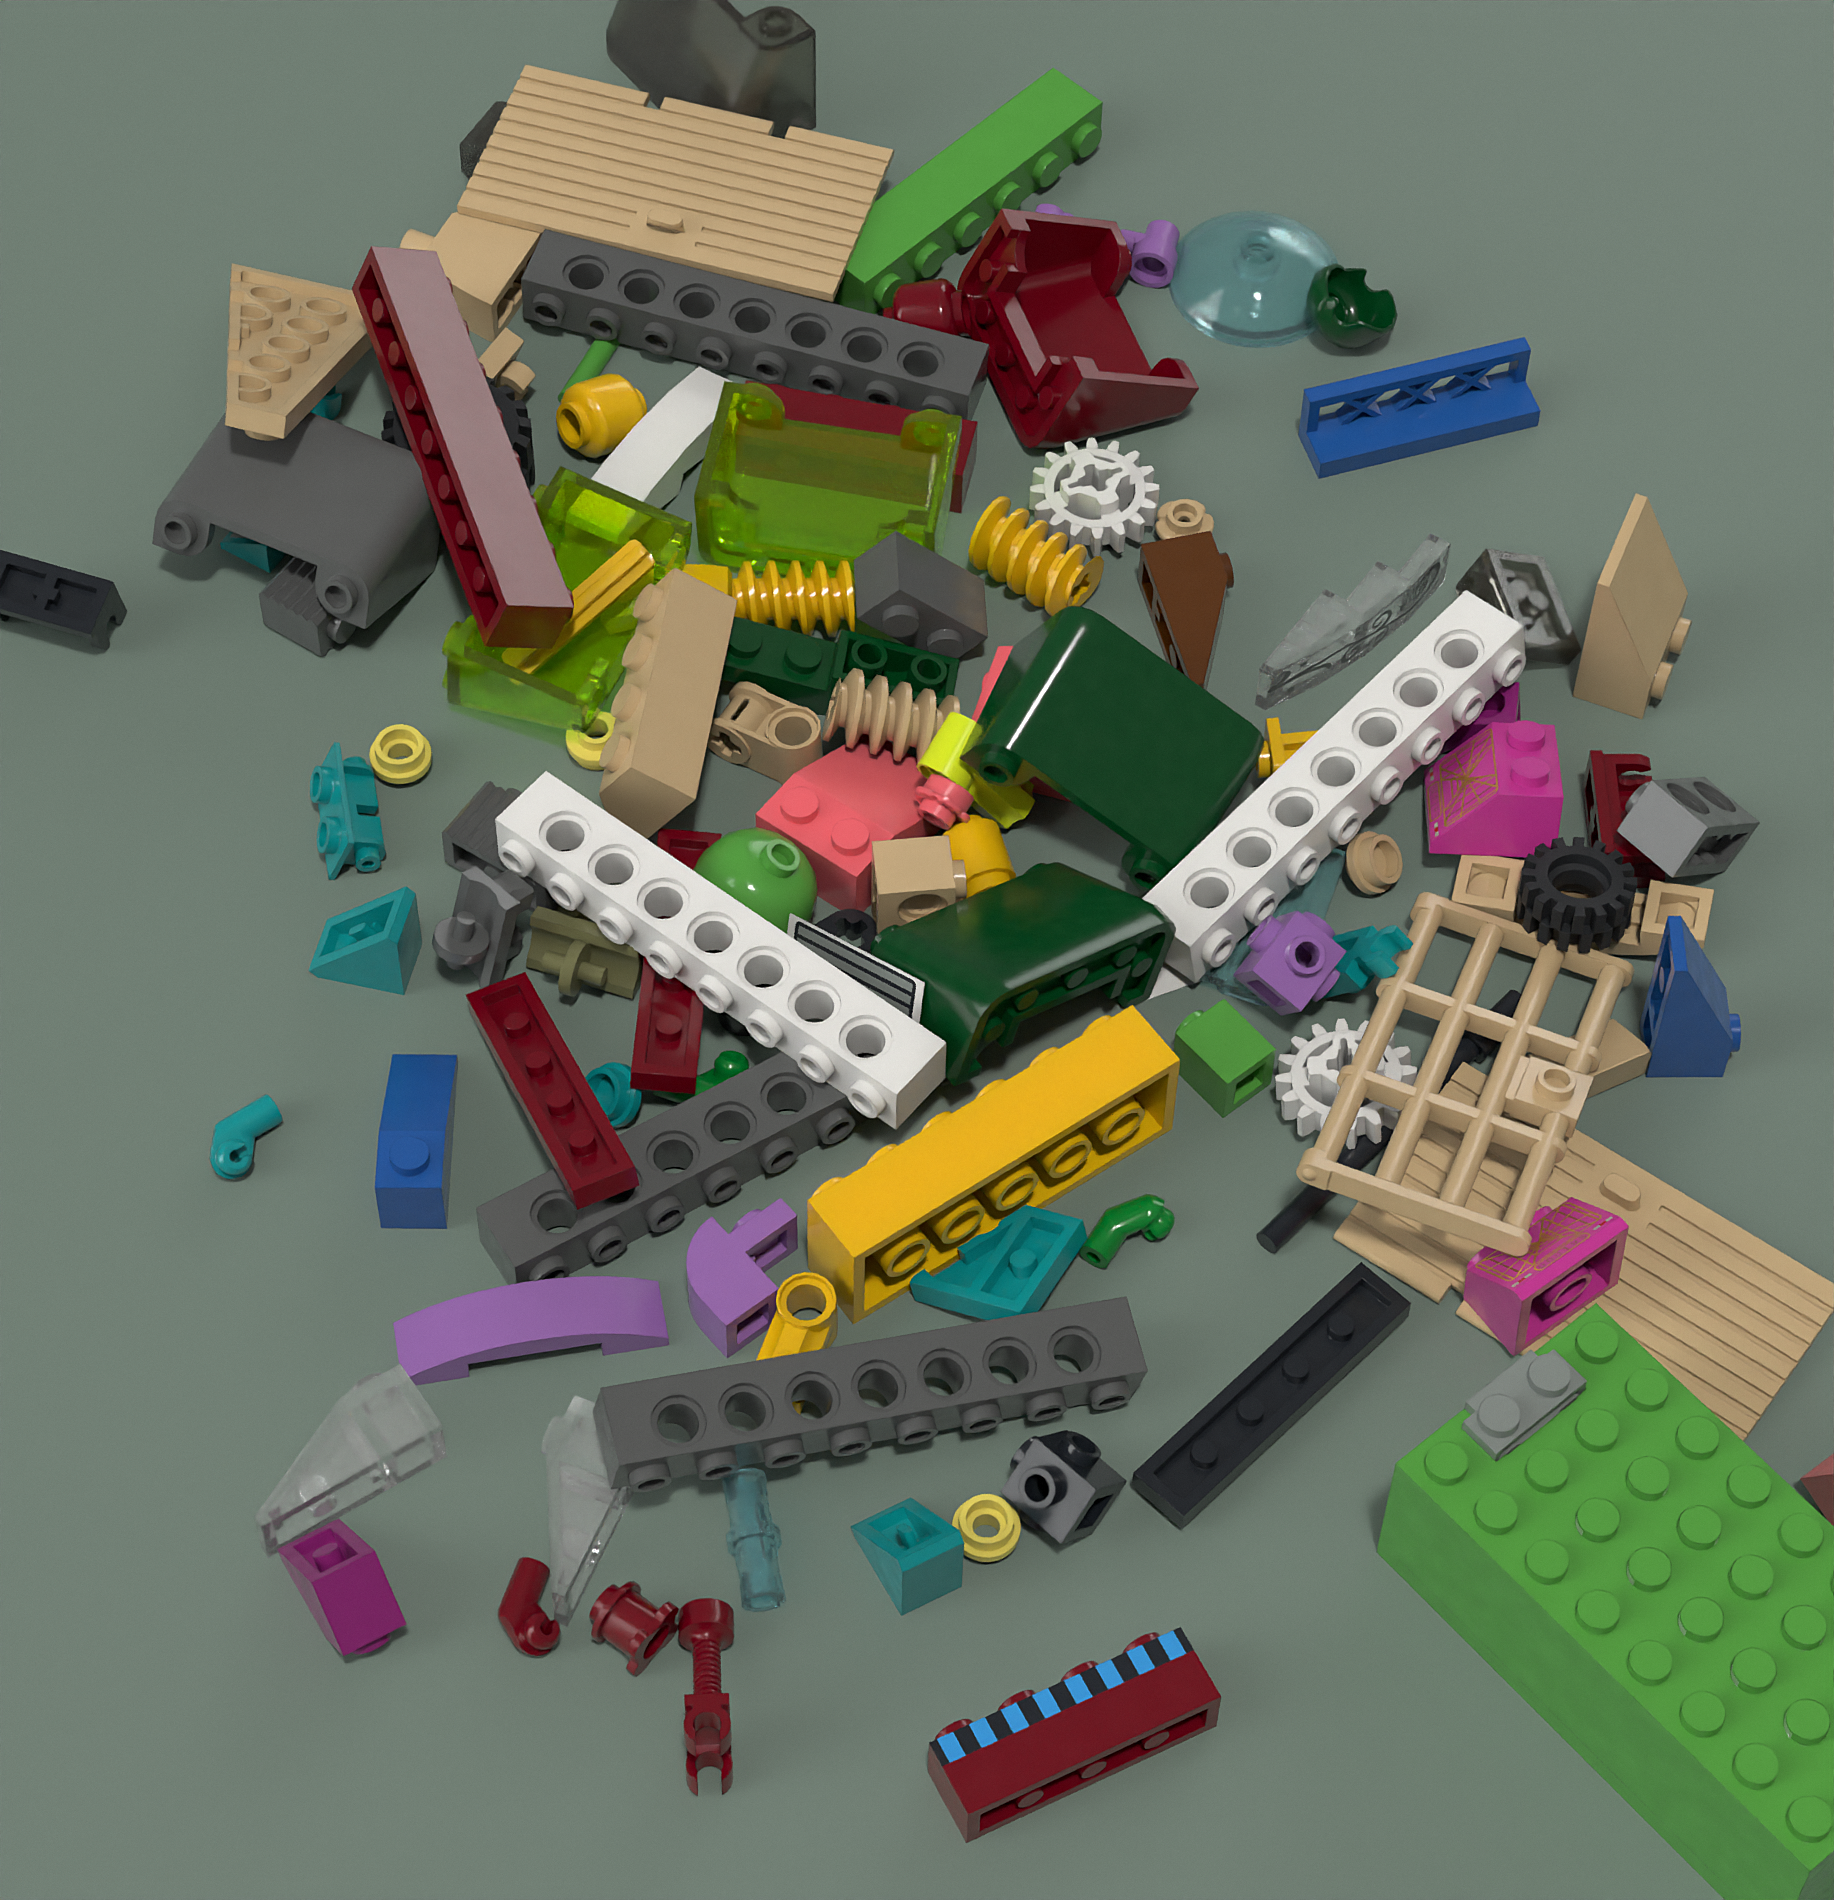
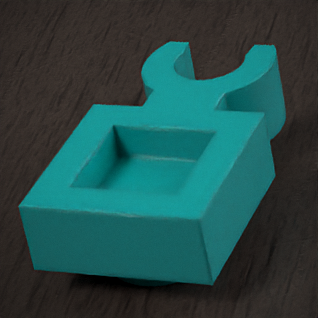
M1372 925L1335 935L1333 940L1347 952L1334 967L1340 972L1339 978L1321 999L1348 992L1354 994L1369 985L1375 975L1380 979H1384L1396 974L1399 967L1391 958L1400 951L1410 949L1413 942L1396 925L1387 926L1380 931Z

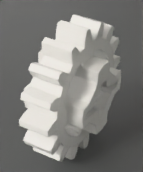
M1088 438L1086 449L1078 450L1071 441L1065 442L1064 456L1060 457L1049 451L1045 454L1044 468L1035 467L1033 470L1032 486H1030L1029 509L1034 510V522L1044 520L1048 523V539L1056 532L1065 533L1069 540V549L1076 544L1090 545L1093 556H1100L1102 545L1110 544L1118 553L1123 552L1125 537L1141 542L1144 539V527L1154 526L1160 488L1159 484L1153 483L1154 468L1152 466L1139 467L1140 453L1136 450L1125 456L1120 455L1119 442L1114 440L1108 445L1106 450L1098 449L1095 438Z
M1344 1018L1338 1019L1336 1031L1329 1033L1317 1023L1312 1025L1311 1041L1308 1042L1303 1038L1294 1036L1291 1039V1054H1280L1278 1058L1279 1075L1275 1076L1276 1100H1281L1282 1117L1284 1120L1297 1118V1130L1300 1136L1304 1137L1314 1130L1321 1132L1340 1089L1337 1083L1339 1072L1343 1066L1351 1064L1369 1021L1365 1020L1360 1025L1358 1031L1348 1029V1024ZM1393 1032L1376 1073L1413 1086L1417 1077V1067L1411 1066V1050L1408 1046L1395 1048V1033ZM1364 1098L1345 1142L1348 1149H1355L1357 1136L1364 1134L1375 1144L1381 1142V1127L1385 1125L1394 1130L1402 1110Z

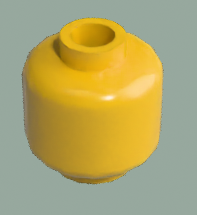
M607 373L576 383L566 389L556 411L557 428L561 438L570 448L577 450L585 457L598 458L615 450L632 428L647 414V405L642 393L634 388L628 380L621 375Z

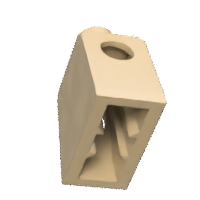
M455 212L450 215L435 237L409 229L405 233L399 248L436 251L445 275L451 280L453 296L462 319L468 324L469 331L487 341L493 342L504 328L508 326L522 305L521 278L543 233Z

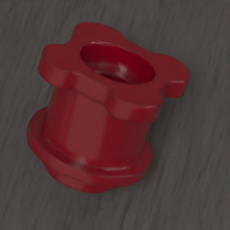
M629 1581L620 1588L615 1584L607 1587L592 1606L589 1618L594 1621L591 1631L592 1638L597 1642L608 1640L629 1656L630 1661L626 1669L634 1676H638L647 1668L654 1656L673 1639L678 1630L675 1617L679 1608L670 1601L658 1608L640 1594L641 1587L638 1583Z

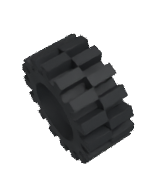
M1563 837L1552 839L1551 849L1542 843L1535 847L1534 855L1529 853L1525 858L1516 901V914L1518 919H1524L1522 927L1528 934L1538 930L1537 941L1547 945L1553 938L1558 940L1557 950L1568 952L1569 943L1578 944L1579 953H1590L1592 942H1595L1597 947L1603 950L1610 947L1611 938L1618 942L1624 936L1625 929H1628L1637 888V877H1633L1634 868L1630 862L1622 864L1624 855L1616 849L1608 855L1605 854L1606 844L1597 840L1593 848L1584 846L1585 838L1573 837L1572 846H1566ZM1561 891H1577L1587 894L1592 898H1575L1565 895Z

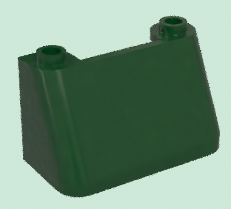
M1069 606L1057 612L1013 646L959 758L977 770L985 781L995 786L1020 785L1034 776L1042 780L1130 843L1121 858V866L1134 886L1149 892L1216 828L1256 766L1264 748V738L1251 722L1104 616L1091 609Z
M1038 863L1029 868L1023 875L902 926L891 925L885 928L872 941L870 951L871 955L925 982L919 1024L946 1042L945 1076L953 1086H957L980 1075L982 1066L976 1060V1057L987 1045L994 1040L1001 1047L1011 1044L1019 1023L1027 1018L1097 987L1109 999L1115 997L1124 1009L1149 999L1174 939L1176 927L1169 917L1155 904L1063 863Z

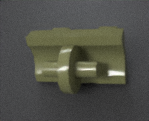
M558 905L554 910L537 906L530 918L532 935L526 967L558 976L559 992L571 997L575 996L581 986L585 984L630 999L634 998L640 989L643 963L642 954L634 950L627 943L616 944L601 932L596 923L590 922V918L577 909L570 911Z

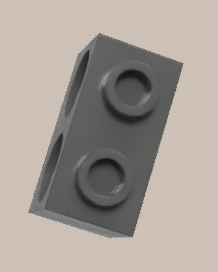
M1706 777L1651 780V782L1642 784L1627 801L1625 811L1628 814L1616 831L1673 878L1725 872L1760 822Z

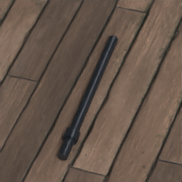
M1509 990L1490 1011L1512 1018L1522 994L1516 990ZM1465 1030L1439 1093L1451 1080V1077L1462 1062L1468 1065L1473 1061L1482 1062L1501 1042ZM1385 1125L1382 1126L1381 1142L1377 1144L1372 1142L1366 1134L1358 1136L1355 1149H1348L1347 1147L1340 1153L1336 1163L1361 1171L1389 1143L1394 1130ZM1308 1184L1257 1233L1258 1242L1268 1252L1276 1253L1337 1193Z

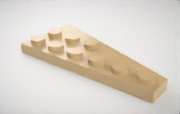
M231 264L225 409L226 426L243 429L246 435L258 440L284 439L373 346L352 290Z

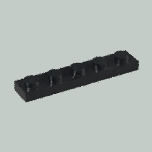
M1360 1262L1133 1472L1132 1486L1180 1528H1183L1409 1316L1411 1302Z

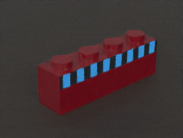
M1181 1627L1162 1636L1157 1632L1148 1633L1127 1645L1122 1654L1099 1665L1096 1661H1088L1077 1665L1062 1677L1060 1683L1038 1693L1034 1690H1024L1014 1694L999 1706L997 1712L975 1722L971 1719H961L949 1724L936 1735L934 1741L929 1742L928 1773L965 1842L968 1843L1216 1727L1221 1695Z

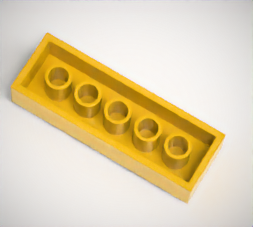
M1133 1005L1113 1017L1105 1015L1096 1019L1085 1029L1080 1037L1060 1049L1058 1047H1051L1044 1050L1025 1070L1008 1080L998 1079L989 1083L979 1092L975 1100L953 1113L945 1111L936 1115L927 1122L920 1133L900 1145L889 1144L884 1146L869 1159L865 1166L845 1178L834 1177L823 1183L814 1192L812 1197L807 1200L808 1269L812 1273L823 1276L831 1283L837 1297V1305L854 1325L911 1290L909 1282L914 1275L923 1269L931 1276H934L960 1260L958 1247L979 1234L992 1231L1002 1219L1019 1208L1029 1205L1043 1209L1172 1130L1180 1067L1179 1057Z

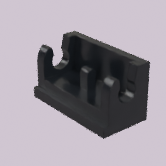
M0 550V621L6 622L10 616L88 638L92 647L102 650L109 649L110 641L106 637L107 623L109 621L110 623L122 625L127 613V609L113 581Z

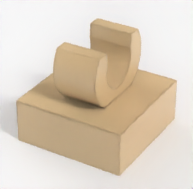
M505 327L478 360L483 364L486 376L495 379L496 388L506 385L515 392V400H522L529 391L527 387L535 379L536 375L528 366L515 361L524 344V340Z

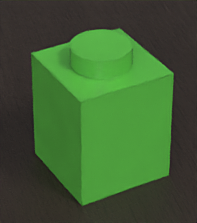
M1222 999L1205 1012L1197 1010L1191 1013L1176 1029L1173 1052L1180 1059L1179 1075L1222 1118L1271 1084L1276 1049L1225 999Z

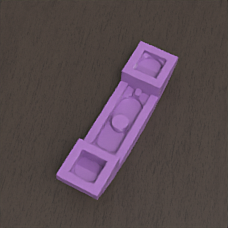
M565 1277L505 1285L470 1293L429 1306L393 1323L402 1387L470 1377L468 1364L597 1343H601L603 1356L669 1345L658 1281L630 1277Z

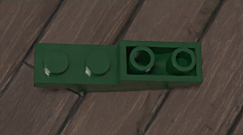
M734 616L721 679L735 683L747 681L756 684L770 694L798 706L807 707L816 715L826 716L830 698L838 679L841 678L842 683L848 673L853 668L863 670L865 689L876 675L885 676L888 681L889 696L900 682H906L911 684L913 702L924 688L934 690L938 708L948 695L954 696L960 659L841 629L835 643Z

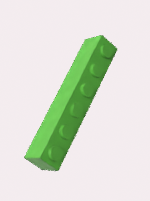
M1054 67L875 201L834 300L844 307L871 314H876L883 308L891 307L894 293L900 285L918 282L923 277L932 276L941 267L942 263L959 249L974 244L982 232L991 226L1001 208L1017 210L1023 200L1040 187H1047L1052 184L1061 171L1079 157L1090 155L1098 146L1102 137L1103 102Z

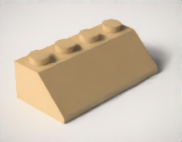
M677 568L672 569L656 585L648 584L636 600L633 609V616L638 619L635 635L628 643L622 658V665L627 668L624 684L616 694L611 707V715L616 718L613 733L606 742L599 760L600 766L604 768L599 796L606 812L646 839L696 799L737 605V599Z

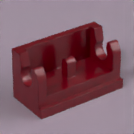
M1590 750L1582 784L1589 847L1593 848L1597 840L1606 844L1605 854L1608 855L1615 849L1623 854L1622 864L1630 862L1634 868L1633 877H1637V888H1649L1651 880L1665 882V871L1616 831L1628 814L1625 811V806L1631 795L1642 784L1652 780V776L1622 774L1628 771H1650V758L1642 754H1603V750Z

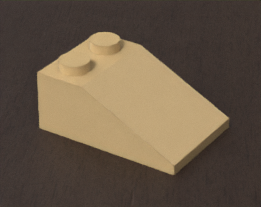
M1635 494L1597 582L1573 697L1639 719H1643L1651 697L1663 699L1674 665L1666 663L1670 652L1681 655L1692 625V620L1682 617L1688 596L1687 589L1649 499L1646 496Z

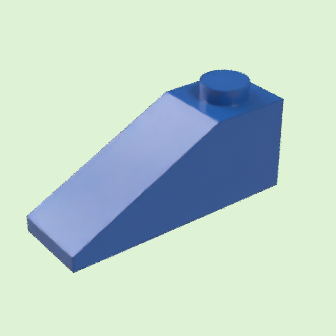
M1668 916L1640 1020L1642 1042L1645 1043L1651 1052V1057L1645 1071L1646 1077H1723L1730 1052H1738L1740 1049V1017L1737 1013L1729 1014L1726 987L1681 916Z
M392 1054L379 1127L375 1175V1194L381 1228L447 1229L458 1069L457 1055Z

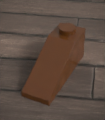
M1211 531L1141 544L1138 584L1166 662L1207 691L1224 615L1226 589L1233 588L1234 586L1231 560L1226 552H1218Z

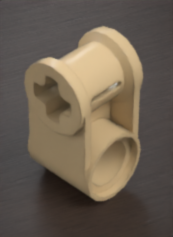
M746 681L738 682L734 685L729 693V704L718 718L712 719L707 743L710 750L728 762L741 764L775 779L782 785L795 772L823 757L820 720L816 713L807 707L798 706L770 694L756 684Z

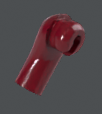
M522 1557L517 1561L499 1605L497 1615L498 1620L519 1651L531 1656H540L548 1653L556 1645L560 1638L561 1629L558 1620L555 1618L550 1621L546 1612L538 1603L550 1575V1569L541 1561Z

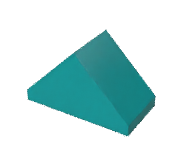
M406 886L327 919L308 971L322 979L405 995L422 946L416 893Z
M910 1497L851 1526L857 1543L901 1616L962 1587L964 1541L960 1530Z

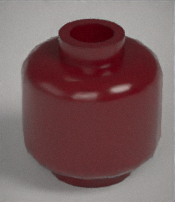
M944 278L900 285L894 293L892 307H886L883 310V317L963 338L972 334V316L967 294L964 290H956L953 283Z

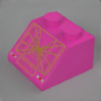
M1527 720L1514 723L1492 722L1424 770L1423 787L1429 853L1526 858L1529 853L1534 855L1535 847L1542 843L1551 849L1552 839L1558 838L1564 799L1555 725L1538 724Z
M1573 1197L1554 1210L1550 1206L1542 1207L1535 1212L1528 1232L1532 1237V1242L1525 1255L1513 1256L1487 1246L1474 1255L1467 1265L1463 1298L1513 1356H1516L1618 1284L1629 1226L1620 1216Z

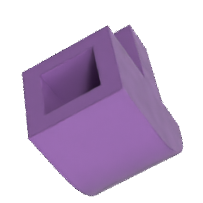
M781 1198L764 1210L755 1209L745 1214L735 1224L732 1232L729 1234L711 1216L699 1227L689 1244L686 1270L690 1312L698 1327L726 1358L732 1356L769 1329L776 1312V1297L779 1288L764 1272L798 1249L797 1215Z

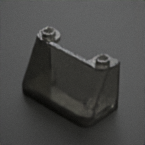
M728 0L617 1L606 29L607 55L640 91L650 93V101L659 110L664 98L669 97L774 122L771 136L785 139L789 126L807 130L816 128V31L795 11L782 6H769L744 17Z

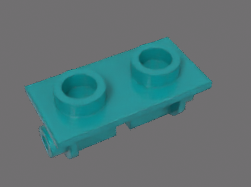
M334 742L323 764L313 769L310 779V798L313 803H318L320 815L317 830V848L319 853L325 854L329 880H335L343 864H354L358 870L363 872L374 871L380 867L381 860L386 854L380 817L358 815L357 813L375 814L378 809L374 770L370 765L366 764L365 759L362 757L353 756L342 761L340 743Z

